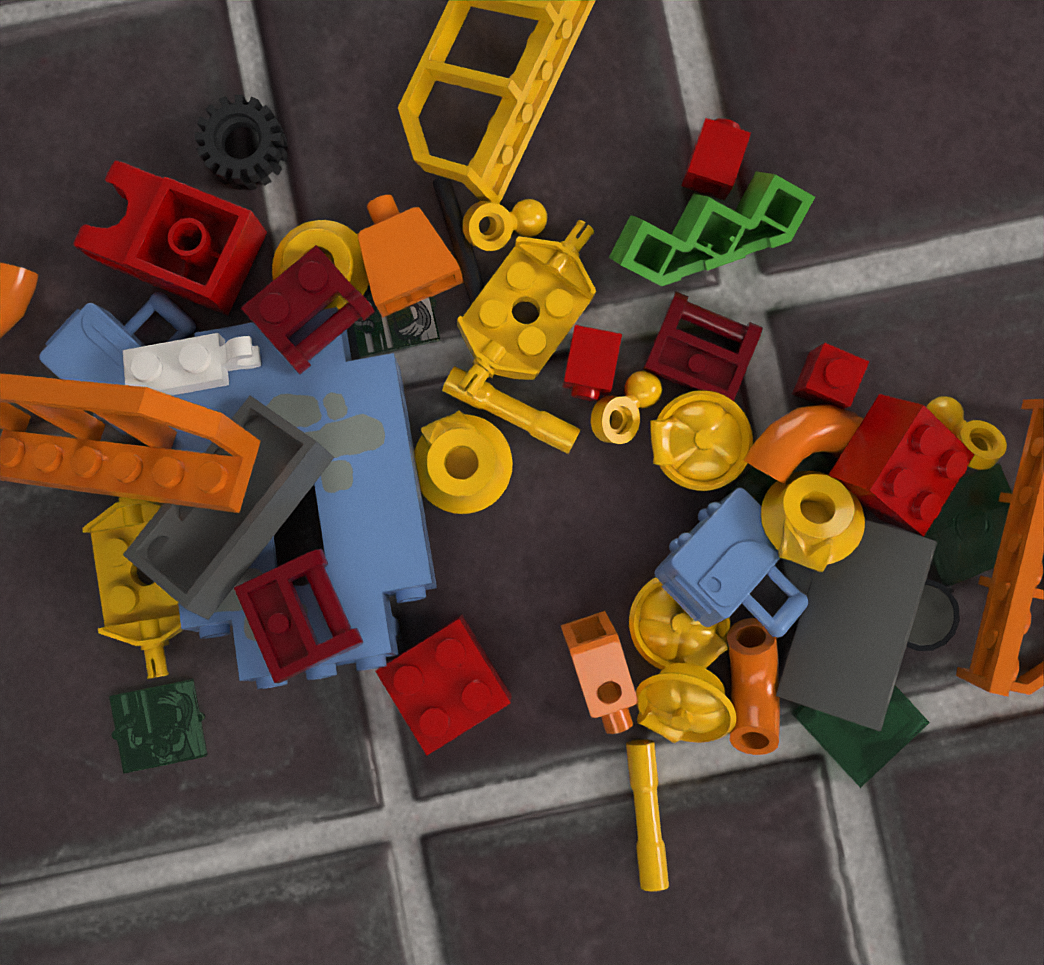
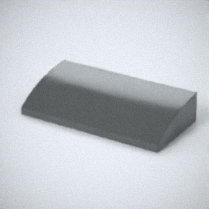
M252 396L247 398L231 418L232 421L261 441L240 513L164 503L123 554L185 609L207 620L210 619L335 458L316 440ZM213 442L204 452L233 456Z
M865 520L862 539L850 555L838 562L828 564L823 572L814 570L807 593L808 606L800 616L776 696L881 731L937 542L903 530Z

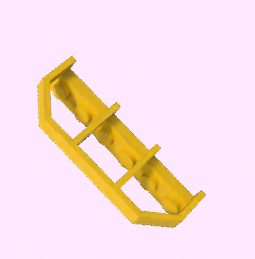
M449 0L398 106L414 161L426 172L462 182L480 201L500 204L596 0ZM471 7L538 20L534 31L527 40L525 51L516 70L510 78L444 63ZM435 81L502 97L495 114L488 122L487 131L468 166L431 156L418 117Z

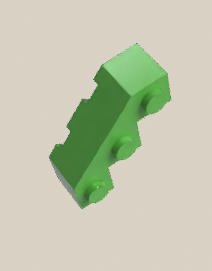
M756 171L735 211L710 197L693 193L672 235L640 218L630 215L609 258L660 286H665L680 281L682 277L702 270L708 271L746 257L745 255L791 242L815 196L775 174Z

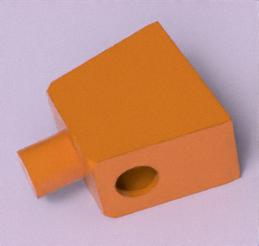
M392 195L379 196L367 204V210L374 225L361 230L357 236L372 297L382 318L464 283L456 259L419 207H413L400 213Z
M603 611L560 625L591 718L601 717L607 734H617L631 728L633 721L628 707L636 705L638 699L618 634L606 612Z

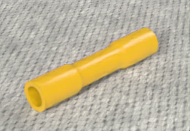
M456 366L452 368L444 383L443 392L477 409L486 410L528 431L531 436L569 454L581 430L580 428L546 411L536 410L495 389L486 381L475 394V397L472 398L467 395L469 387L465 392L457 387L468 372Z
M649 739L633 740L626 743L630 786L634 796L638 836L636 850L640 888L644 891H661L669 887L665 843L662 840L659 816L655 742Z

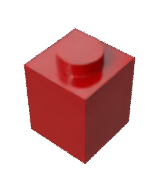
M705 118L697 136L681 186L725 201L734 186L751 132L742 130L739 124L729 119L717 118L711 120Z
M575 325L562 388L572 389V397L587 401H599L600 395L608 396L612 391L622 334Z
M824 342L809 352L792 394L816 405L830 404L843 409L850 407L870 361Z

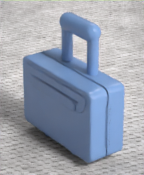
M162 292L153 293L125 326L109 311L93 303H87L81 310L77 309L45 343L47 346L40 353L39 358L59 379L125 385L123 350L146 346L134 333L155 311L177 330L167 342L188 338L195 332L196 324L188 314ZM93 412V417L107 425H111L121 435L133 437Z
M737 488L719 502H712L708 505L707 509L700 510L698 514L700 522L690 533H682L678 539L671 541L669 545L671 553L656 568L655 576L663 584L661 587L695 621H699L704 627H711L729 618L742 603L767 629L771 636L782 637L807 608L808 598L775 566L780 557L778 556V550L770 542L764 531L761 521L762 506L743 488ZM766 574L789 597L773 617L750 595Z

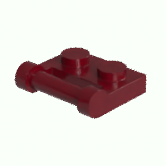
M317 245L241 307L243 312L299 375L311 366L308 361L359 318L365 321L375 312L366 298L353 287ZM340 296L346 302L342 308L297 346L290 342L288 338L337 297Z
M675 291L643 370L691 390L716 392L734 401L760 339L763 327L749 322L747 326L688 302L689 296ZM683 319L738 342L736 353L676 329L679 320Z
M322 549L308 552L234 587L274 683L288 680L333 657L349 652L364 643L358 628L352 629L326 572L325 567L328 565V561ZM303 576H306L333 637L320 644L292 582Z

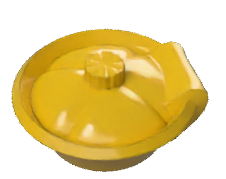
M330 220L310 221L292 229L279 243L272 263L273 280L317 245L355 289L362 295L366 292L369 281L358 236L347 226ZM339 296L324 309L337 307L339 310L346 302Z
M712 391L685 393L668 403L659 414L657 420L650 421L651 443L654 456L653 464L659 465L672 481L682 487L697 491L721 488L735 480L747 465V462L743 459L753 445L750 423L742 409L734 401L722 394Z
M458 410L452 415L438 419L421 428L422 436L415 447L414 453L420 489L428 501L447 512L469 514L489 507L500 498L509 484L513 461L509 444L496 426L481 417L463 414Z
M817 471L792 473L786 484L776 481L767 491L762 502L761 521L764 531L770 542L778 550V556L782 559L790 560L818 572H823L828 564L838 562L850 555L862 539L865 517L859 499L855 494L847 490L841 482L828 476L826 473Z
M656 577L653 578L638 592L630 609L629 630L636 649L646 661L661 670L675 663H689L706 669L721 654L728 650L726 642L730 629V617L711 627H704L699 621H695L661 587L663 584Z
M689 663L668 665L658 675L651 676L642 681L636 689L638 699L636 706L639 710L637 723L660 734L672 743H677L679 740L695 743L714 741L728 735L736 724L735 708L726 697L722 682L715 674L698 665Z

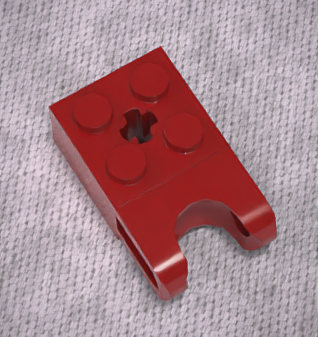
M114 161L105 177V181L113 184L119 195L128 200L126 215L118 224L109 228L93 227L87 224L81 226L73 245L96 262L228 316L267 234V231L251 210L166 176L161 178L129 164Z

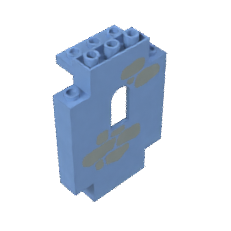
M338 308L322 310L288 339L294 346H297L335 314ZM253 322L194 333L195 337L219 333L225 339V343L232 338L250 336L252 346L258 345L260 347L261 366L252 369L228 371L229 385L172 396L223 413L230 419L247 398L252 396L316 440L335 457L313 485L316 491L324 552L328 561L325 569L351 628H358L364 643L349 652L333 657L304 671L306 672L307 680L336 676V666L356 663L357 671L387 666L385 657L398 655L396 639L402 638L399 619L392 616L389 597L396 596L397 603L411 602L426 598L425 590L437 588L401 369L394 353L352 361L346 329L308 361L311 366L299 375ZM170 427L177 432L172 446L174 450L204 453L212 443L209 439ZM274 536L234 587L278 567ZM310 585L294 586L319 644L333 638ZM234 588L209 620L185 609L178 603L181 629L199 632L200 639L231 634L230 626L233 627L239 681H256L257 689H267L288 684L287 680L281 683H274Z

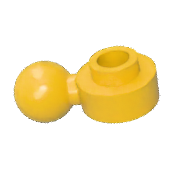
M534 199L519 201L511 212L500 204L480 201L473 204L465 213L462 225L463 233L468 242L473 246L485 251H495L507 244L514 230L525 237H533L541 233L547 224V212L544 206ZM484 217H488L490 226L486 232L481 233L479 223Z
M649 371L635 372L625 383V396H605L595 404L591 413V427L599 440L607 443L624 444L634 438L640 425L638 408L653 406L659 400L662 393L661 382L655 374Z
M942 396L933 399L926 408L974 454L968 467L977 470L990 469L1005 454L1007 443L1003 434L988 422L981 420L967 422L964 420L963 407L956 399Z

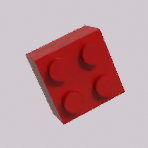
M879 394L828 476L841 482L847 490L857 496L861 504L880 520L924 537L959 479L966 472L974 454L924 405Z
M460 615L386 661L387 666L378 668L375 671L426 756L511 704L510 691L463 615Z

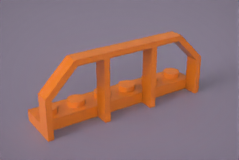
M0 373V428L3 429L0 436V481L240 513L261 441L223 413L148 387ZM9 403H16L76 438L27 433L26 429L31 416ZM85 411L94 412L148 446L100 441L106 424ZM170 427L209 439L233 456L174 450L172 446L177 432Z
M1024 399L1021 409L1032 411V416L1013 493L1000 492L998 500L1010 505L992 578L980 575L978 582L979 585L989 587L970 668L958 667L956 672L957 677L989 693L1007 697L1009 691L1030 695L1044 686V661L1017 678L1019 673L1018 655L1023 635L1027 633L1031 624L1030 606L1032 598L1044 600V589L1035 588L1043 576L1044 399Z

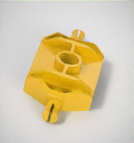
M578 220L566 239L560 243L518 236L515 241V247L464 316H459L457 319L460 333L474 358L473 366L457 385L461 391L465 392L469 387L467 395L474 398L488 377L492 378L494 374L512 379L535 380L595 296L596 289L579 258L580 250L591 235L594 234V230L589 224L583 231L586 222ZM521 302H530L536 306L539 317L533 323L522 324L514 318L512 314L513 307Z
M120 497L118 498L119 502L114 503L82 528L83 533H91L105 627L97 629L99 634L134 646H141V650H144L147 679L169 675L164 646L169 645V639L184 630L181 629L178 602L155 582L151 585L143 583L138 578L137 567L123 554L163 504Z

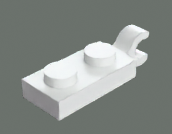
M219 333L123 350L125 385L148 387L171 396L229 385L228 371L252 369L261 366L260 347L258 345L252 346L250 336L232 338L225 343V339Z

